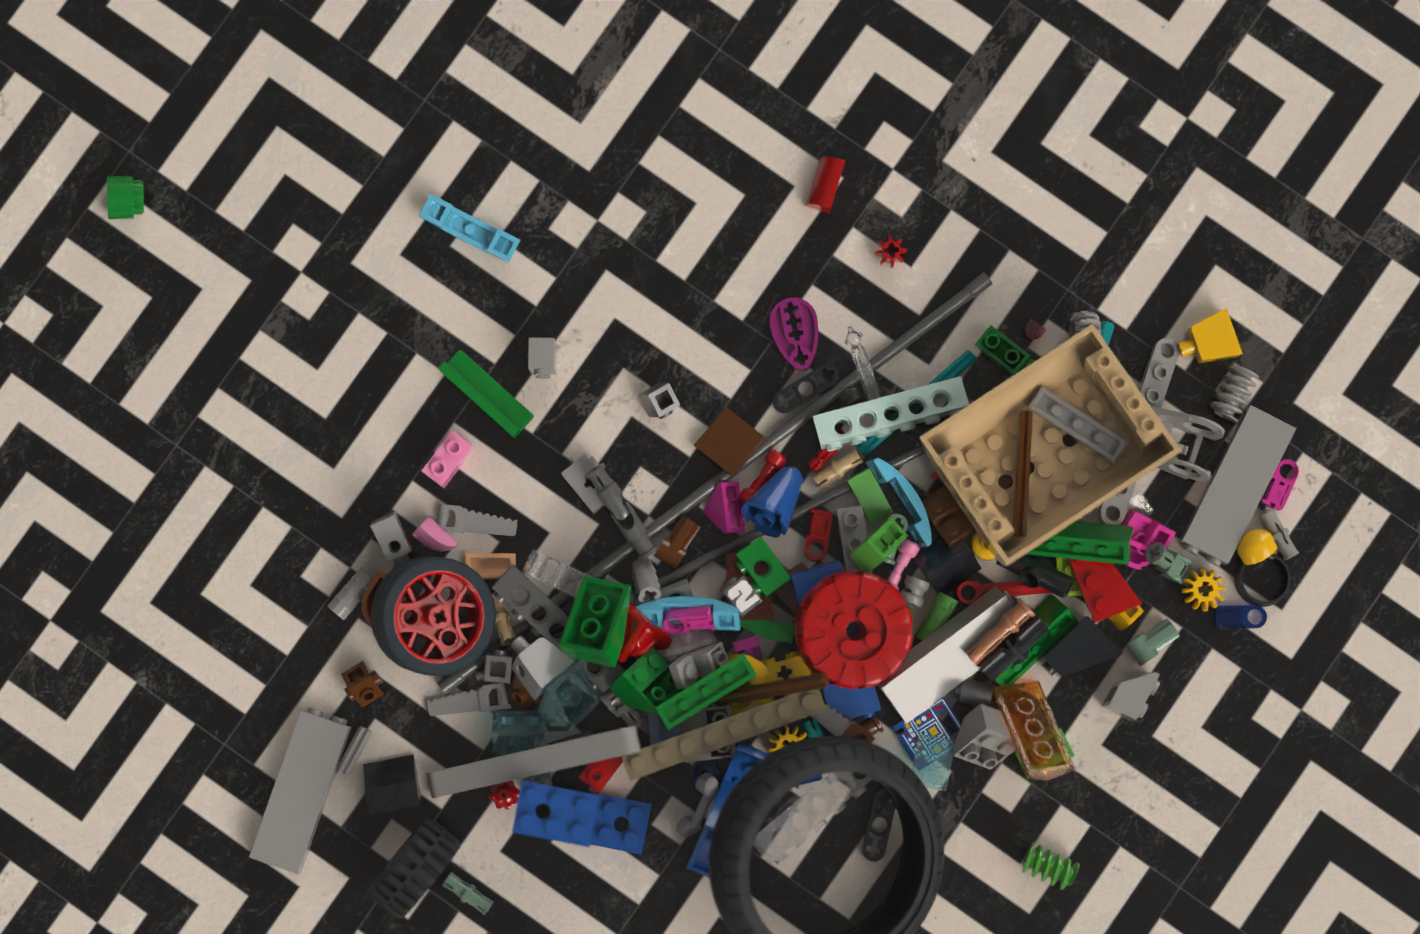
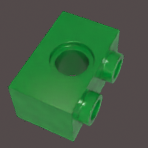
M762 537L755 540L735 556L738 560L735 562L736 567L742 575L746 573L752 580L751 586L758 595L762 594L764 598L791 580L789 574ZM759 562L765 563L768 567V573L763 576L757 575L754 571V565Z

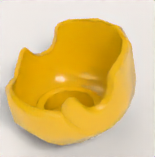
M1260 528L1244 533L1237 546L1238 554L1245 565L1261 562L1277 550V545L1271 533Z

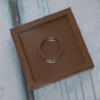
M726 407L694 446L730 476L734 477L766 439L761 433Z

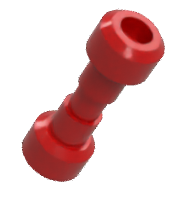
M774 449L769 450L764 458L766 463L760 470L761 473L756 480L754 479L749 488L742 490L739 500L745 503L772 477L776 469L780 470L786 463L785 456Z

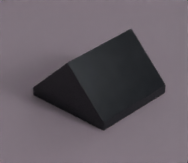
M940 536L931 545L921 549L915 558H912L937 595L939 591L944 594L949 593L959 583L964 582L982 569L970 547L963 539L949 548Z

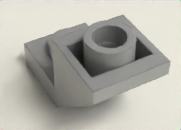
M721 641L682 655L669 665V669L676 688L685 689L699 677H705L729 662Z

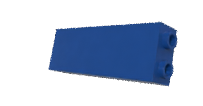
M840 561L829 562L789 574L797 609L808 590L821 579L843 571ZM850 622L846 628L848 636H852L857 632V624L855 622ZM828 684L827 688L819 689L824 705L828 704L830 709H835L837 714L841 713L843 718L847 717L849 722H851L850 719L859 716L861 719L873 717V715L875 716V711L881 710L875 686L864 689H845Z

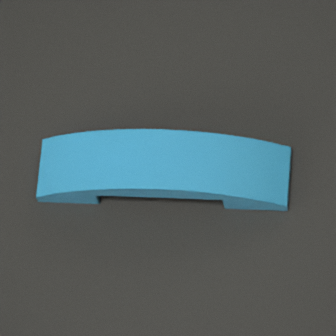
M432 194L429 195L419 214L420 218L439 229L508 263L520 242V239L468 215Z
M879 458L867 461L866 464L877 482L882 484L889 481L914 521L908 525L907 530L920 548L931 545V529L928 516L922 501L912 485L898 470Z
M679 596L657 599L636 606V609L651 620L649 625L664 629L663 619L667 610L711 606L713 608L715 630H740L741 628L739 608L715 599ZM670 619V620H669V621L681 622V621H679V620H677V619Z

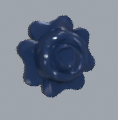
M703 761L699 767L694 769L696 774L693 777L694 782L702 774L710 773L717 779L718 785L722 783L720 776L723 774V771L718 768L715 761L710 763Z

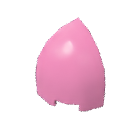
M430 517L412 534L422 545L432 551L444 552L458 545Z

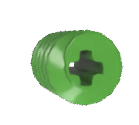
M1032 842L1024 857L1022 872L1025 873L1031 868L1032 877H1035L1040 872L1041 881L1043 882L1048 877H1051V886L1060 881V890H1063L1067 885L1071 886L1078 873L1080 863L1076 862L1071 867L1070 858H1066L1063 862L1061 854H1056L1052 858V850L1048 849L1043 854V846L1038 845L1033 850L1034 842Z

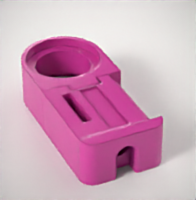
M1286 459L1279 462L1271 478L1273 481H1270L1265 492V499L1262 498L1260 500L1261 504L1276 511L1284 508L1299 474L1298 465L1294 461ZM1283 464H1288L1292 467V477L1286 479L1280 475V467Z
M711 606L669 609L664 614L663 628L671 634L689 633L690 630L711 629V631H714L713 608ZM677 619L681 621V623L673 624L669 622V620Z

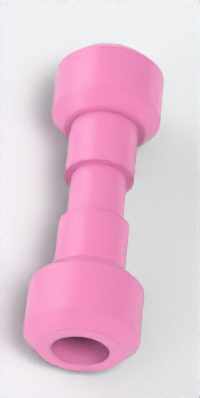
M905 539L898 546L900 553L895 561L896 564L893 570L890 571L886 579L898 591L897 585L902 577L901 574L904 568L907 567L911 558L917 556L920 550L918 544L908 539Z

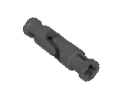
M599 464L587 472L585 477L590 479L597 489L596 494L603 505L611 510V517L627 542L632 543L639 554L638 559L640 561L644 560L659 548L650 541L646 534V528L631 505L624 502L622 491L616 481H612L605 471V464ZM631 513L634 518L633 524L624 525L619 521L624 520Z

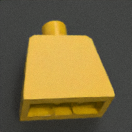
M1227 308L1187 329L1189 339L1177 343L1181 357L1195 354L1198 363L1231 359L1243 354Z

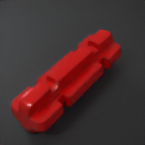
M841 429L836 431L838 434H846ZM827 448L820 449L816 453L817 456H813L808 462V467L817 473L824 466L823 463H827L839 449L834 451H827Z

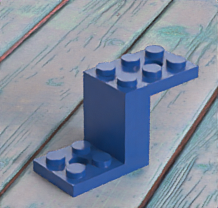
M739 741L688 862L687 869L709 877L710 843L719 812L738 781L756 763L768 756L769 753Z
M522 780L512 832L584 847L595 845L642 855L652 804ZM539 804L549 806L550 815L548 818L541 819L536 815L535 810ZM618 817H625L629 821V827L624 832L617 831L614 827V821Z

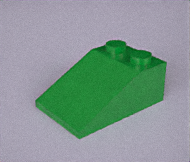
M583 576L559 647L569 658L610 667L616 666L624 642L631 586Z

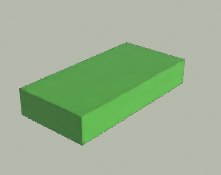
M869 467L846 479L857 501L862 505L863 512L870 524L893 512Z

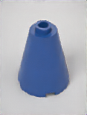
M789 466L782 467L744 503L741 513L746 522L748 523L751 520L756 524L754 529L767 536L775 538L781 534L784 536L789 529L803 483L801 472L797 468Z

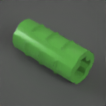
M939 591L916 637L924 640L947 623L952 615L955 614L954 611L960 601Z

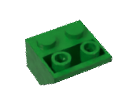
M653 647L609 687L626 706L653 714L658 713L655 709L656 706L682 690L676 688L669 664Z

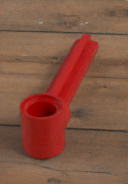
M977 580L959 583L954 588L953 595L956 600L960 601V604L967 605L975 602L995 586L1002 593L1007 591L1011 597L1052 592L1040 586L1037 588L1027 587L1021 580L980 584ZM964 586L972 589L973 595L970 600H965L961 596V589Z

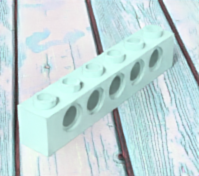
M959 376L813 416V421L821 450L827 448V451H834L842 448L841 444L851 442L852 445L867 441L866 438L876 435V438L889 436L892 430L901 429V431H908L916 428L915 424L925 422L926 425L941 421V417L948 415L951 417L968 406L969 403L962 378ZM937 397H944L947 399L948 404L945 407L939 408L935 406L934 400ZM914 403L922 405L923 411L920 414H913L909 411V407ZM889 410H895L899 416L896 420L889 421L884 417L885 413ZM863 417H871L874 420V424L871 427L865 428L860 425V420ZM840 423H845L850 429L846 434H838L835 431L836 426Z

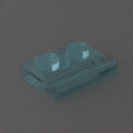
M923 733L918 734L912 770L925 787L946 791L953 758L952 750L956 740Z

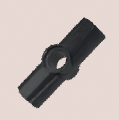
M1025 554L1007 567L1003 566L998 560L996 562L997 565L1019 575L1020 580L1027 587L1037 588L1040 586L1062 598L1067 597L1074 584V578L1051 567L1050 562L1044 556L1033 555L1031 557Z
M1036 615L1030 617L1020 626L1018 632H1011L991 654L977 665L991 682L1012 664L1018 665L1024 662L1029 655L1028 649L1049 631L1047 626Z

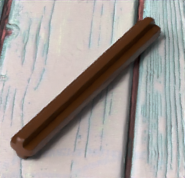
M1025 410L1019 412L1013 512V536L1025 537L1027 533L1033 413Z
M818 673L738 687L716 700L714 705L719 707L823 689L828 687L829 678H827L825 673Z

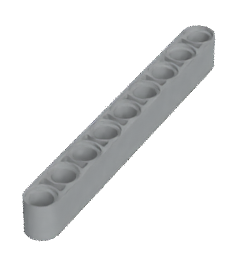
M631 726L427 773L431 796L436 798L640 752L641 749L636 727Z

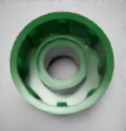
M107 176L108 219H134V214L144 213V186L141 180H133V176Z

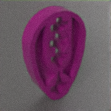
M787 298L780 301L773 308L769 326L776 347L783 358L795 370L804 371L810 367L816 353L818 343L817 315L814 308L807 301L800 298ZM792 303L793 307L798 308L794 312V317L801 321V323L797 324V331L803 332V335L799 337V341H795L794 337H789V334L792 333V326L787 325L786 322L790 320V315L787 312L784 313V309H787V304ZM798 346L802 355L808 357L803 366H800L799 362H794V358H797Z

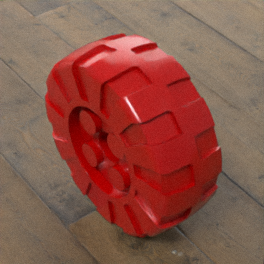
M842 571L821 579L808 590L801 600L794 621L796 647L803 662L814 674L825 673L827 675V678H829L828 684L845 689L869 688L890 678L902 666V662L906 655L909 654L913 642V619L910 608L907 606L902 594L890 582L878 575L865 571ZM850 622H855L857 624V632L852 636H848L846 628Z

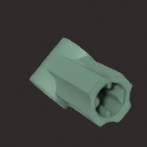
M1167 618L1148 632L1141 633L1125 646L1137 663L1142 666L1158 655V651L1180 637V635Z

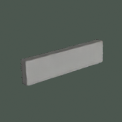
M1041 386L1028 406V409L1114 464L1129 443L1043 386Z

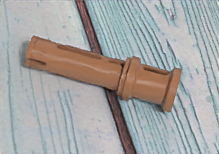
M1019 598L1017 604L1007 614L1003 613L1000 618L1001 621L968 650L966 655L978 665L1011 632H1018L1020 630L1019 626L1029 617H1034L1035 613Z

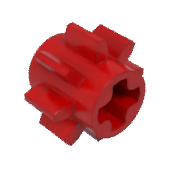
M889 236L888 242H878L882 250H877L875 255L881 256L880 265L886 262L890 263V268H893L894 262L903 263L904 260L900 257V254L906 253L907 249H901L902 239L896 242L892 241V237ZM888 247H892L893 251H897L894 257H890L889 253H885Z

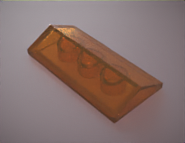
M1033 681L994 687L992 689L1028 778L1048 781L1074 771L1076 767L1040 682Z

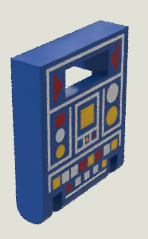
M943 696L906 724L902 720L891 728L894 732L903 727L904 732L897 735V738L912 762L922 757L923 762L916 766L919 771L953 750L961 722ZM944 709H946L958 728V731L951 735L937 715Z

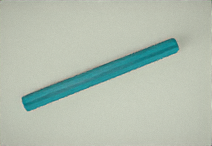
M967 350L929 384L958 377L976 361V356L972 351ZM914 403L909 407V411L915 414L922 408V405ZM895 412L887 420L894 421L898 418L899 414ZM876 435L867 437V441L858 444L857 449L863 456H867L888 436L876 438Z

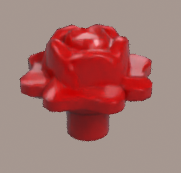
M514 781L498 783L491 787L493 793L489 798L495 803L497 809L504 807L506 810H510L512 805L518 803L519 798L517 796L520 794V789L515 787Z

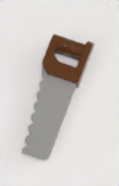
M828 704L825 705V711L811 715L834 736L853 738L855 734L863 733L865 736L861 740L872 743L876 739L860 724L853 721L849 722L847 717L843 718L841 713L837 714L835 709H830Z

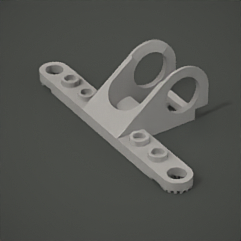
M1163 338L1157 341L1152 348L1139 391L1170 434L1172 428L1175 427L1194 435L1195 438L1187 462L1179 460L1174 456L1157 468L1183 479L1190 478L1202 483L1209 480L1211 475L1209 470L1194 465L1203 436L1216 441L1223 438L1225 430L1219 424L1206 418L1161 408L1179 356L1177 343L1173 339ZM1164 344L1168 345L1172 353L1169 358L1164 357L1160 352V348ZM1186 422L1197 423L1206 426L1213 431L1202 430L1193 427ZM1176 442L1182 450L1179 454L1186 456L1189 447ZM1173 464L1185 466L1184 470H1182L1174 466ZM1136 482L1100 505L1097 516L1101 523L1119 525L1123 522ZM1108 507H1113L1117 511L1114 521L1106 517V509Z

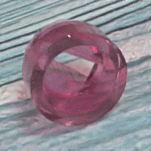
M1029 319L1025 325V334L1032 340L1039 339L1047 330L1032 319Z

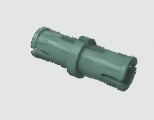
M453 872L450 873L443 883L444 887L461 898V902L464 904L467 902L483 915L489 911L494 901L476 890L475 885H469Z

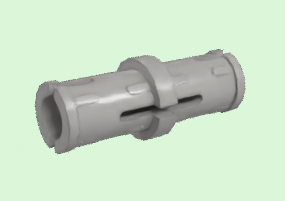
M1274 509L1259 516L1273 536L1284 561L1299 553L1287 534L1289 530L1283 527Z

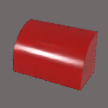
M826 156L820 157L806 202L807 207L830 213L845 160Z

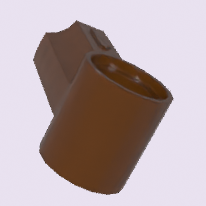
M682 515L669 537L663 540L654 556L676 570L687 553L686 549L701 527Z

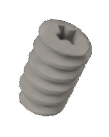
M1230 365L1228 371L1231 374H1226L1224 376L1226 383H1222L1219 386L1222 392L1215 394V398L1219 402L1214 401L1210 406L1218 416L1238 423L1239 420L1233 415L1234 413H1243L1238 405H1247L1242 396L1252 395L1247 386L1255 387L1256 384L1251 378H1259V376L1244 367Z

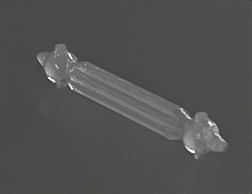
M849 326L845 344L851 346V355L865 395L869 401L880 398V391L865 348L860 344L863 335Z

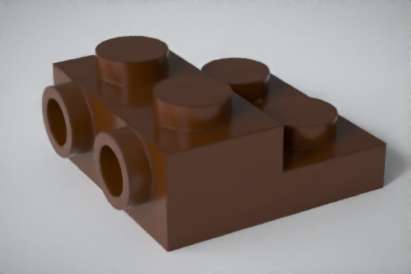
M942 483V488L936 492L933 490L926 492L921 500L928 520L949 548H951L976 530L945 484Z

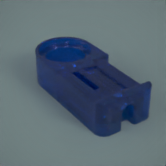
M1257 605L1218 606L1214 608V615L1216 616L1214 627L1216 629H1220V625L1222 627L1255 629L1262 627L1267 620L1266 611ZM1251 610H1257L1261 614V621L1256 625L1248 621V613Z

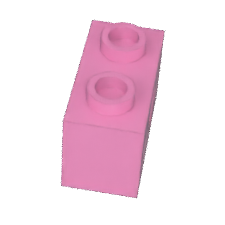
M451 431L421 471L445 488L474 450V447L454 431Z

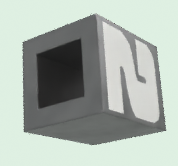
M735 576L724 584L727 589L723 591V594L731 605L739 608L740 617H743L762 602L760 596L744 576L740 579Z

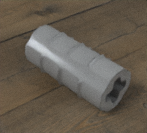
M637 559L632 564L631 572L632 580L634 581L633 585L639 601L643 604L660 599V584L652 562L649 559L641 561Z
M360 568L328 604V607L341 619L345 620L353 609L362 602L364 592L374 578L364 569Z

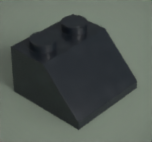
M414 755L363 764L369 816L423 805Z

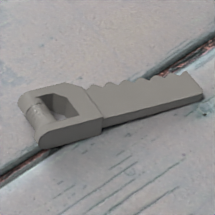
M439 504L437 524L444 531L515 536L518 520L512 521L510 518L505 520L504 517L497 518L496 515L490 517L488 513L483 515L482 512L475 513L474 510L468 512L466 508L461 506ZM449 510L456 514L455 527L447 526Z
M506 683L483 685L477 688L476 691L471 689L469 693L463 691L462 694L456 693L455 696L449 694L447 698L442 696L440 699L434 698L433 701L427 700L430 716L511 709V704H508ZM492 689L497 691V706H490L489 694Z

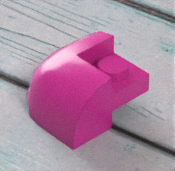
M1130 508L1120 524L1133 527L1128 566L1141 570V567L1150 564L1146 560L1145 555L1148 547L1155 542H1160L1167 549L1176 532L1152 517Z

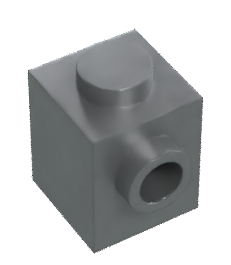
M657 383L638 395L649 417L663 419L671 415L673 409L680 406L669 383Z
M493 649L492 653H487L484 681L510 683L513 655H508L507 650Z

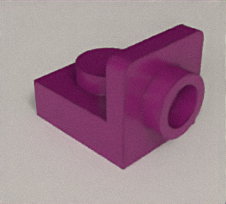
M757 635L732 642L735 654L744 653L759 661H763Z

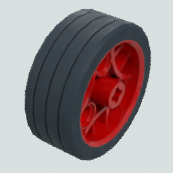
M425 556L413 558L399 564L385 576L378 586L372 601L371 624L378 646L391 661L401 668L423 675L445 676L468 668L486 650L495 629V604L488 585L479 573L467 564L454 559ZM435 575L433 582L430 583L426 576ZM419 580L426 591L415 598L410 586ZM447 586L450 590V595L446 600H443L441 590ZM403 595H405L407 602H400ZM463 595L465 596L467 603L460 602ZM459 606L468 607L469 616L467 622L459 623ZM411 610L413 619L410 623L406 624L403 619L406 611ZM461 628H466L464 635ZM445 631H449L451 635L450 642L444 645L442 635ZM407 632L405 640H403L400 633ZM416 634L421 635L427 640L418 654L411 649ZM434 648L437 656L427 657Z

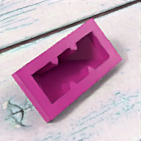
M739 482L717 483L703 511L723 533L745 532L744 518L741 513L742 502L739 500Z

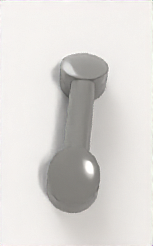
M710 773L702 774L696 781V789L703 796L693 818L685 816L677 823L676 831L682 837L693 836L701 830L702 827L700 825L712 799L718 793V781Z

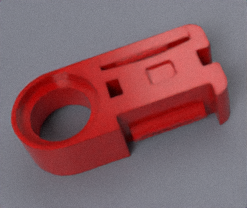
M812 509L810 511L811 517L808 530L810 535H806L804 554L808 560L817 562L823 560L827 554L833 514L829 511ZM813 543H818L823 547V553L818 557L812 556L808 551L809 546Z

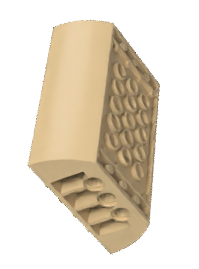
M1093 324L920 437L923 449L934 470L992 555L1005 567L1182 451ZM1041 386L1129 442L1115 464L1078 440L1073 447L1065 446L1062 438L1067 433L1028 409L1029 404ZM1025 410L1033 413L1030 463L1033 464L1035 470L1029 476L1027 533L1025 537L1013 536L1018 419L1019 412ZM1003 476H1009L1013 480L1012 487L1009 489L1001 488L998 484L999 479Z

